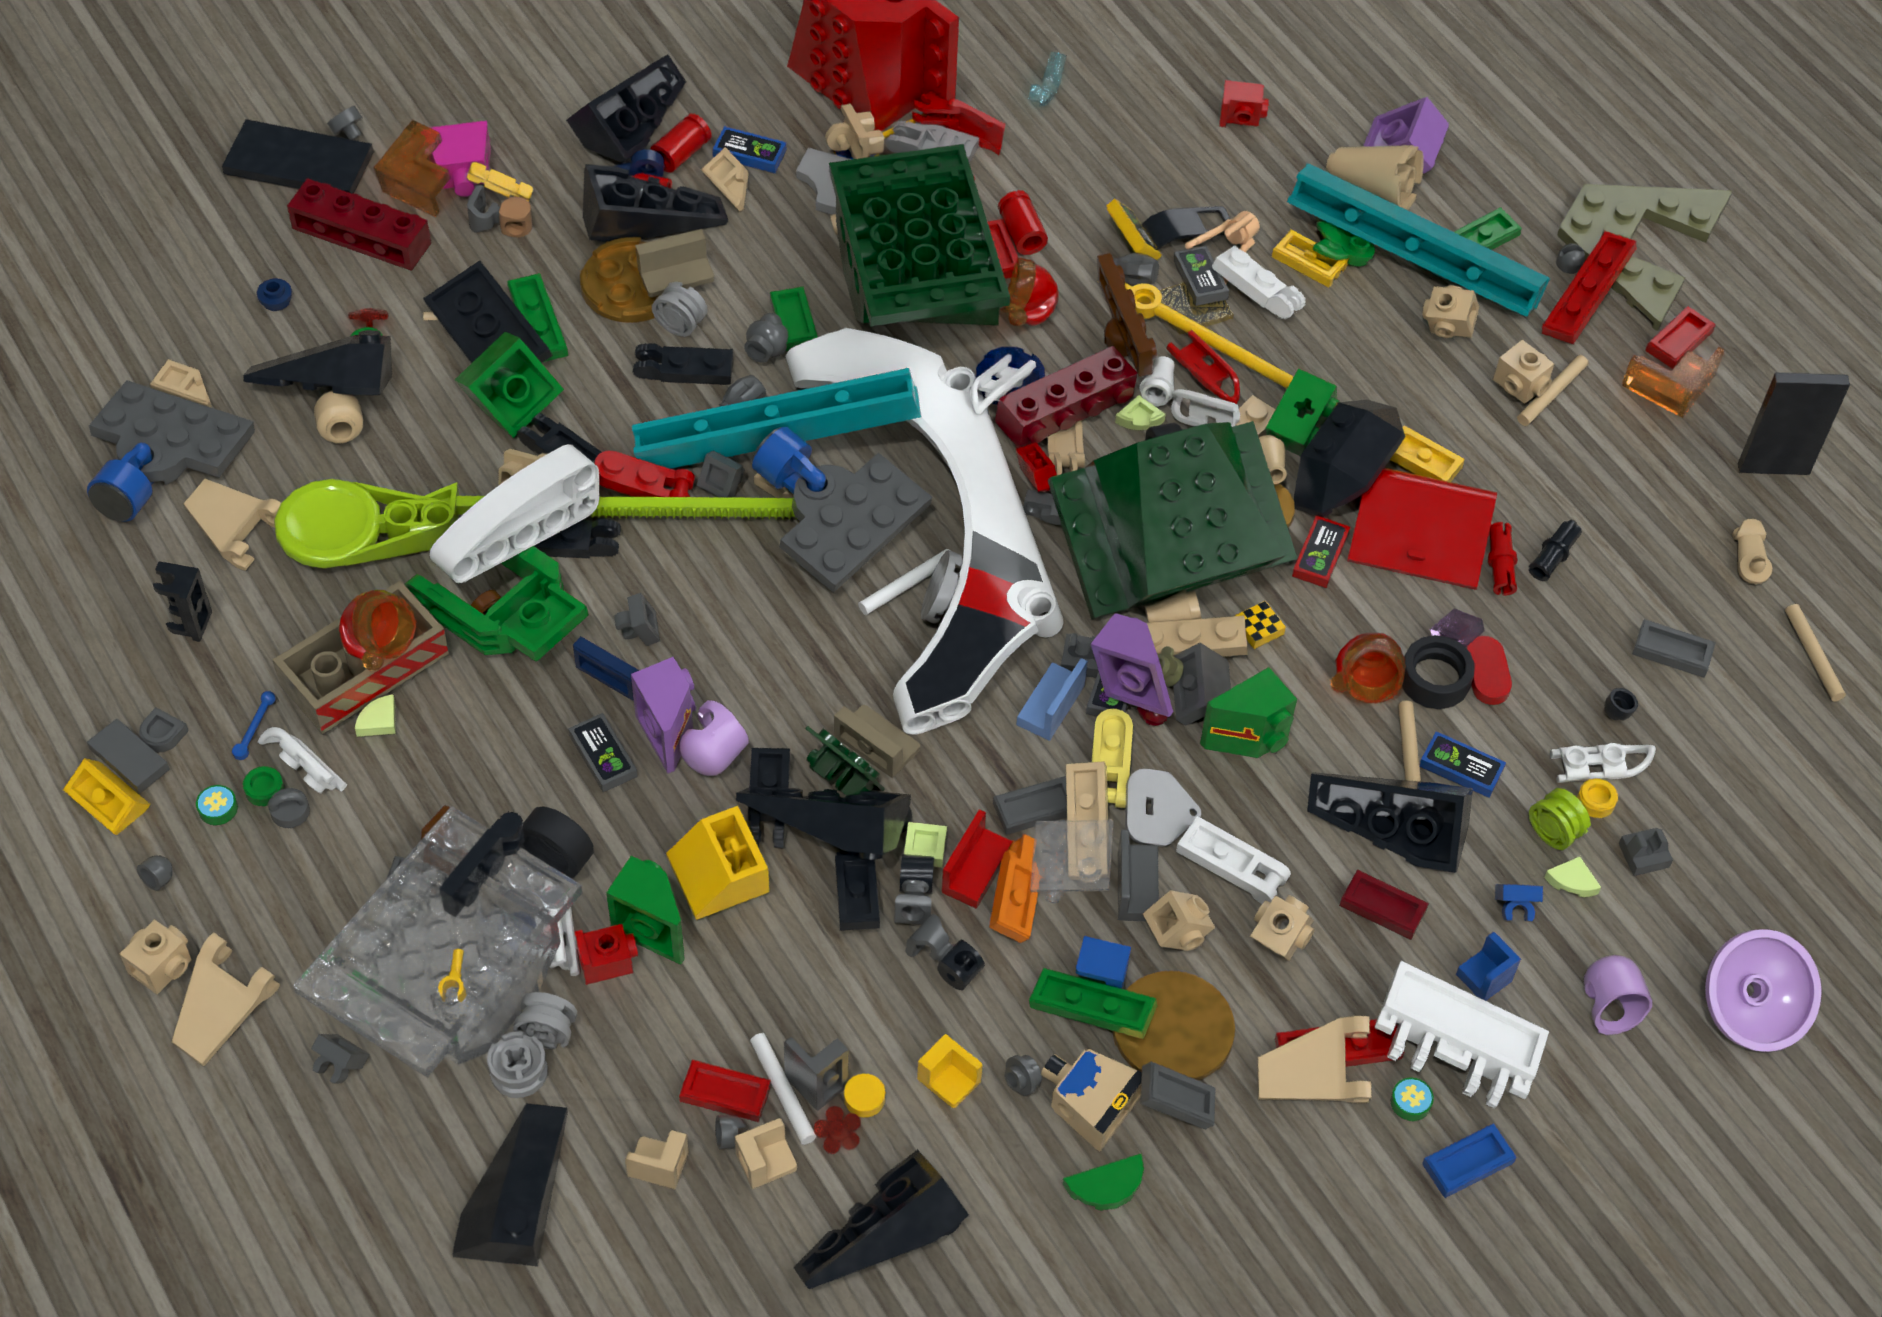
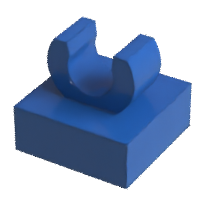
M1495 884V900L1507 901L1502 907L1503 919L1512 920L1513 908L1521 905L1525 911L1524 921H1533L1535 909L1531 902H1543V886Z

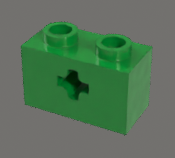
M1298 368L1266 426V435L1276 437L1284 443L1285 450L1301 456L1326 418H1328L1335 406L1340 402L1337 399V386Z

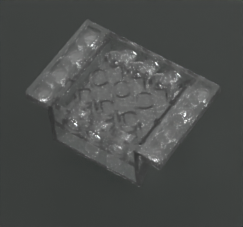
M453 806L448 809L293 984L295 993L427 1078L445 1056L460 1065L488 1053L491 1045L496 1044L500 1040L501 1036L515 1022L516 1017L522 1013L521 1001L523 996L540 991L561 943L558 922L582 894L581 884L520 848L516 854L505 856L504 864L495 876L488 877L480 887L479 895L471 906H465L456 918L443 910L439 887L486 830L489 829ZM461 949L464 951L461 981L466 990V998L459 1002L457 998L459 988L451 987L446 991L444 1002L438 992V985L444 977L449 976L453 950Z

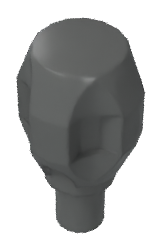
M1131 253L1114 259L1116 266L1121 265L1125 276V283L1129 285L1154 284L1158 278L1159 263L1156 259L1146 254Z
M748 375L738 379L728 387L719 406L764 398L766 389L754 375Z

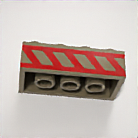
M401 581L382 591L389 595L398 605L400 615L397 636L384 650L380 652L371 651L366 660L349 655L342 646L340 638V617L272 659L279 685L321 734L329 731L365 708L372 701L384 696L449 654L444 628Z

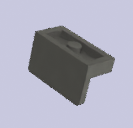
M1198 643L1174 656L1183 663L1182 676L1173 685L1176 720L1185 726L1204 717L1207 703L1231 689L1228 660L1202 643Z
M1121 830L1118 846V920L1146 921L1143 913L1159 900L1158 846L1129 845V830Z
M792 1037L784 1041L785 1075L788 1081L817 1111L844 1090L848 1082L849 1049L837 1038L811 1058Z

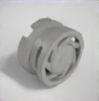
M675 281L669 283L662 295L658 296L654 301L652 312L655 319L667 331L677 336L686 337L695 330L697 324L708 313L707 305L695 289L690 286L687 290L682 287V282Z
M533 992L523 996L521 1001V1009L523 1011L516 1017L513 1031L523 1032L524 1035L529 1037L534 1035L545 1049H556L559 1043H561L560 1046L563 1048L567 1046L571 1037L570 1025L575 1022L577 1017L575 1006L566 999L549 993Z
M510 1032L502 1035L500 1041L491 1045L487 1057L490 1078L494 1087L501 1094L511 1098H524L534 1094L543 1086L547 1078L548 1065L542 1043L534 1035L529 1037L524 1035L523 1032Z

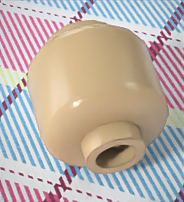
M330 391L317 400L314 407L315 422L319 434L325 440L332 443H346L352 441L360 434L363 428V415L361 406L355 396Z

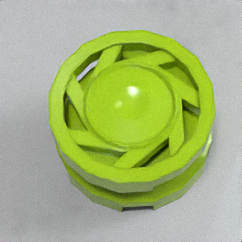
M1563 788L1553 789L1545 795L1544 799L1533 804L1529 810L1530 822L1538 836L1546 844L1558 850L1568 848L1574 843L1575 839L1588 832L1587 828L1591 826L1590 817L1584 805L1574 794Z

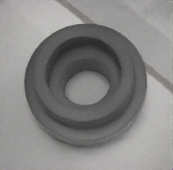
M1015 1055L1006 1061L1005 1080L1013 1091L1027 1096L1036 1090V1086L1041 1084L1042 1074L1040 1068L1029 1055L1022 1057Z

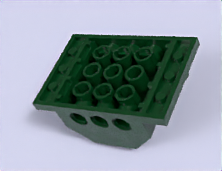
M964 144L829 163V174L836 196V225L842 268L857 321L870 323L871 326L898 322L999 326L1000 307L1010 306V294Z
M1254 421L1233 427L1230 422L1206 423L1144 440L1097 458L1085 468L1048 479L1091 620L1162 600L1183 590L1190 592L1298 559Z

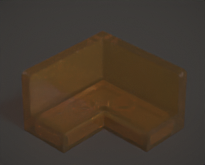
M412 120L374 166L383 193L433 217H437L440 213L435 197L451 178L448 169L427 160L442 142L440 132Z
M1718 347L1708 361L1687 351L1672 371L1642 355L1640 357L1634 355L1627 367L1622 386L1683 418L1715 377L1725 350Z

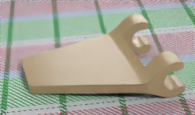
M204 479L185 501L184 506L222 557L238 569L247 570L254 561V558L245 554L249 549V545L244 543L243 540L260 519L275 528L274 519L281 502L275 499L261 500Z
M216 933L211 934L206 939L197 956L172 1039V1043L202 1066L208 1063L260 1003L270 998L280 987V984L274 980L275 976L263 967L255 972L247 987L218 967V965L227 960L232 950L226 946L227 942Z
M1369 1016L1338 1018L1259 1056L1257 1059L1258 1099L1369 1103V1099L1372 1098L1371 1081L1346 1082L1345 1037L1367 1038V1034L1370 1033Z

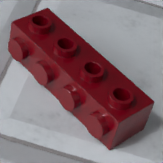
M307 178L287 205L292 229L410 271L414 269L431 245L428 220L415 214L397 210L387 204H380L363 198L358 194L334 188L327 183H320Z
M1111 346L1000 397L995 422L1017 448L1035 442L1038 444L1047 436L1060 430H1068L1078 421L1088 417H1095L1113 405L1123 404L1133 397L1138 373L1118 350Z

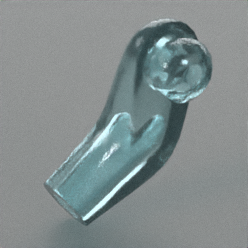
M1056 52L1050 53L1042 85L1033 84L1030 87L1028 99L1031 102H1039V106H1046L1051 102L1059 89L1067 55Z

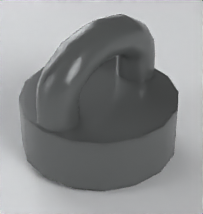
M282 789L276 792L268 801L271 818L280 827L294 828L301 825L309 816L310 807L306 795L298 789Z

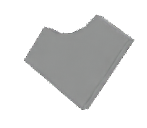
M807 148L796 170V178L807 183L815 191L817 211L832 215L836 214V196L829 174V163L852 159Z

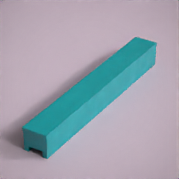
M1309 163L1298 172L1294 190L1287 200V203L1460 286L1474 290L1475 293L1525 317L1534 308L1537 309L1551 279Z
M905 368L632 425V432L635 437L633 451L638 459L671 469L704 462L706 454L711 451H715L725 457L754 452L772 431L780 427H788L804 441L916 419L921 417L918 389L914 385L910 369Z

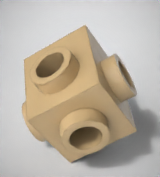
M1453 285L1446 287L1434 286L1431 298L1425 300L1423 307V318L1427 320L1431 333L1443 338H1451L1453 336L1472 338L1479 311L1475 291L1464 290Z
M1521 340L1499 357L1493 380L1502 386L1507 393L1526 404L1534 396L1540 397L1549 389L1552 383L1550 376L1554 363L1543 353L1538 352L1524 340Z
M1170 890L1143 913L1155 938L1162 947L1184 951L1193 950L1200 946L1205 940L1204 937L1215 928L1208 915L1210 911L1207 904L1198 895Z
M1275 895L1271 902L1264 901L1257 911L1254 921L1258 924L1251 937L1290 961L1296 949L1299 947L1303 950L1314 933L1315 929L1310 927L1314 920L1306 914L1309 907L1291 895H1288L1285 901ZM1289 920L1288 926L1280 930L1281 923Z
M155 919L145 929L135 933L129 945L120 953L127 973L157 995L172 980L179 978L191 961L186 947L188 940L185 935L176 927L170 925L166 928Z

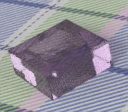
M1454 608L1430 628L1431 635L1449 637L1467 647L1485 629L1483 619Z

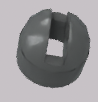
M1573 243L1567 244L1558 253L1557 267L1565 273H1577L1585 262V253L1581 246Z
M161 855L151 856L137 866L139 877L152 890L158 891L172 878V864L168 858Z
M720 1115L716 1117L715 1135L718 1149L735 1148V1136L739 1135L738 1128L746 1127L741 1118L735 1115Z

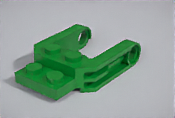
M534 546L501 563L523 579L492 605L486 615L439 583L433 584L421 575H414L404 584L439 624L484 655L512 653L515 649H518L537 662L589 616L587 606L564 591L559 563Z

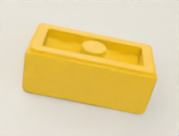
M86 758L83 759L63 789L115 835L122 832L146 812L151 805L103 763Z

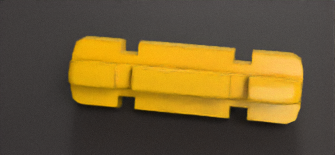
M478 162L471 164L467 173L469 181L478 185L482 182L485 188L508 198L510 195L522 197L527 201L531 198L533 192L531 185L522 181L520 184L515 183V178L492 168L488 171L486 170L487 166Z

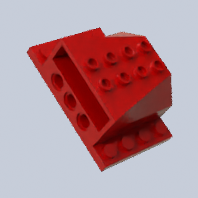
M803 0L787 67L807 81L815 91L821 92L830 99L837 108L841 109V105L851 104L856 113L871 112L875 123L874 131H883L914 110V100L928 105L929 103L920 98L921 94H928L945 100L956 99L959 17L937 0Z

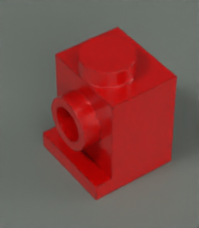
M1225 80L1219 127L1226 128V123L1259 127L1260 118H1267L1269 99L1263 98L1264 85Z
M622 924L583 933L582 930L574 931L577 952L586 985L633 973L631 958L638 956L637 946L633 933L625 934Z

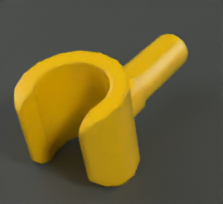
M461 949L453 950L449 976L444 977L438 985V992L444 1002L446 991L451 987L459 988L457 994L459 1002L466 998V990L461 981V967L464 951Z

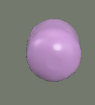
M707 700L698 710V718L704 729H687L681 737L679 744L680 753L691 769L705 776H714L722 773L747 746L749 741L744 728L726 707L715 701Z
M1620 955L1603 957L1590 965L1585 973V993L1590 998L1595 999V1004L1592 1008V1018L1598 1033L1610 1035L1628 1031L1641 1023L1651 1010L1652 998L1640 969L1631 959ZM1614 999L1620 1000L1624 1008V1016L1618 1021L1608 1022L1602 1020L1600 1015L1604 1008Z

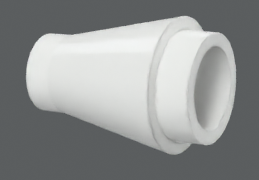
M1165 356L1158 357L1154 361L1153 374L1146 375L1140 384L1142 398L1154 406H1163L1173 398L1175 367L1173 360Z

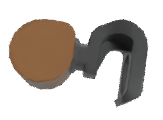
M481 185L474 188L467 202L469 226L473 232L491 229L495 223H499L502 234L507 236L523 237L530 233L532 230L531 206L526 199L510 197L504 200L501 206L496 202H492L488 212L482 213L486 207L485 189Z

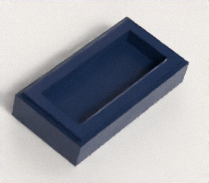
M580 636L573 644L576 668L634 701L631 674L639 670Z

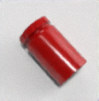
M690 113L653 144L650 150L656 151L663 156L665 161L664 171L672 173L711 139L712 133L704 119L697 114Z
M1018 190L1003 196L998 203V210L1017 251L1023 255H1032L1042 250L1048 242V236L1028 193Z

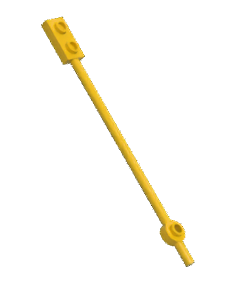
M1125 283L1126 290L1131 289L1134 294L1136 313H1142L1144 319L1156 315L1186 333L1193 330L1209 346L1284 388H1288L1294 376L1161 303V292L1155 286L1143 283L1132 287ZM1404 425L1405 439L1390 460L1416 475L1452 482L1463 468L1465 459Z

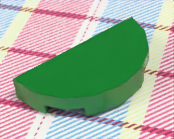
M1140 1153L1065 1177L1062 1184L1074 1200L1078 1199L1086 1205L1095 1206V1209L1100 1211L1117 1209L1131 1201L1135 1192L1140 1187L1144 1172L1142 1154Z

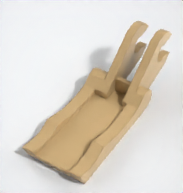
M1082 420L1076 422L1068 430H1060L1047 436L1048 457L1055 465L1057 475L1062 474V468H1069V472L1085 466Z

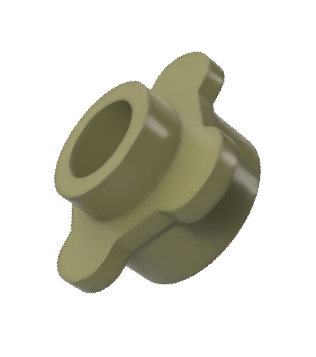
M1169 646L1164 647L1161 650V654H1158L1167 687L1175 685L1183 673L1182 661L1173 656L1174 649Z

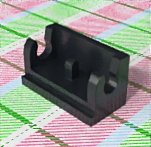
M159 561L155 570L160 575L163 584L154 583L153 588L158 594L167 596L170 604L169 612L181 617L183 623L167 622V629L173 634L192 637L193 641L200 642L211 617L212 609L199 568Z

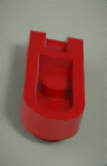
M604 451L594 461V464L599 469V485L633 497H690L688 490L693 488L695 475L689 470L678 469L675 471L616 451ZM666 485V486L672 487V488H674V489H673V490H668V489L663 488V486Z

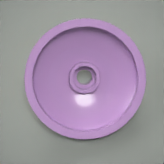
M1750 930L1728 940L1715 954L1706 977V1001L1712 1019L1729 1040L1749 1050L1777 1051L1799 1041L1813 1025L1821 1003V981L1812 957L1798 941L1774 930ZM1749 983L1754 987V993L1751 997L1747 994Z

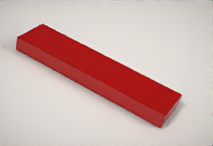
M1605 231L1543 323L1542 334L1574 344L1637 249L1636 241Z

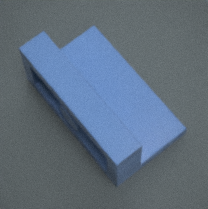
M1080 658L1073 671L1052 662L1017 716L1016 725L1050 741L1085 686L1088 661Z

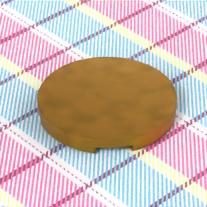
M620 238L599 246L592 252L593 255L580 271V287L585 302L593 311L607 319L617 322L637 323L655 318L652 312V305L658 296H648L637 269L635 245L647 243L641 241V238Z
M1161 971L1138 979L1126 989L1154 997L1158 1005L1144 1039L1112 1031L1115 1046L1117 1045L1121 1055L1133 1069L1142 1072V1066L1152 1061L1193 1079L1201 1080L1224 1065L1232 1049L1235 1036V1022L1227 1000L1212 984L1186 972Z

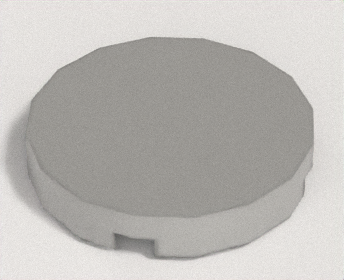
M947 550L941 557L925 593L921 609V619L931 623L939 622L940 617L937 616V613L942 615L947 610L959 580V573L954 572L955 565L961 567L963 564L960 554Z

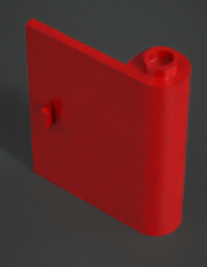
M1384 468L1370 489L1362 494L1347 561L1477 590L1497 492Z

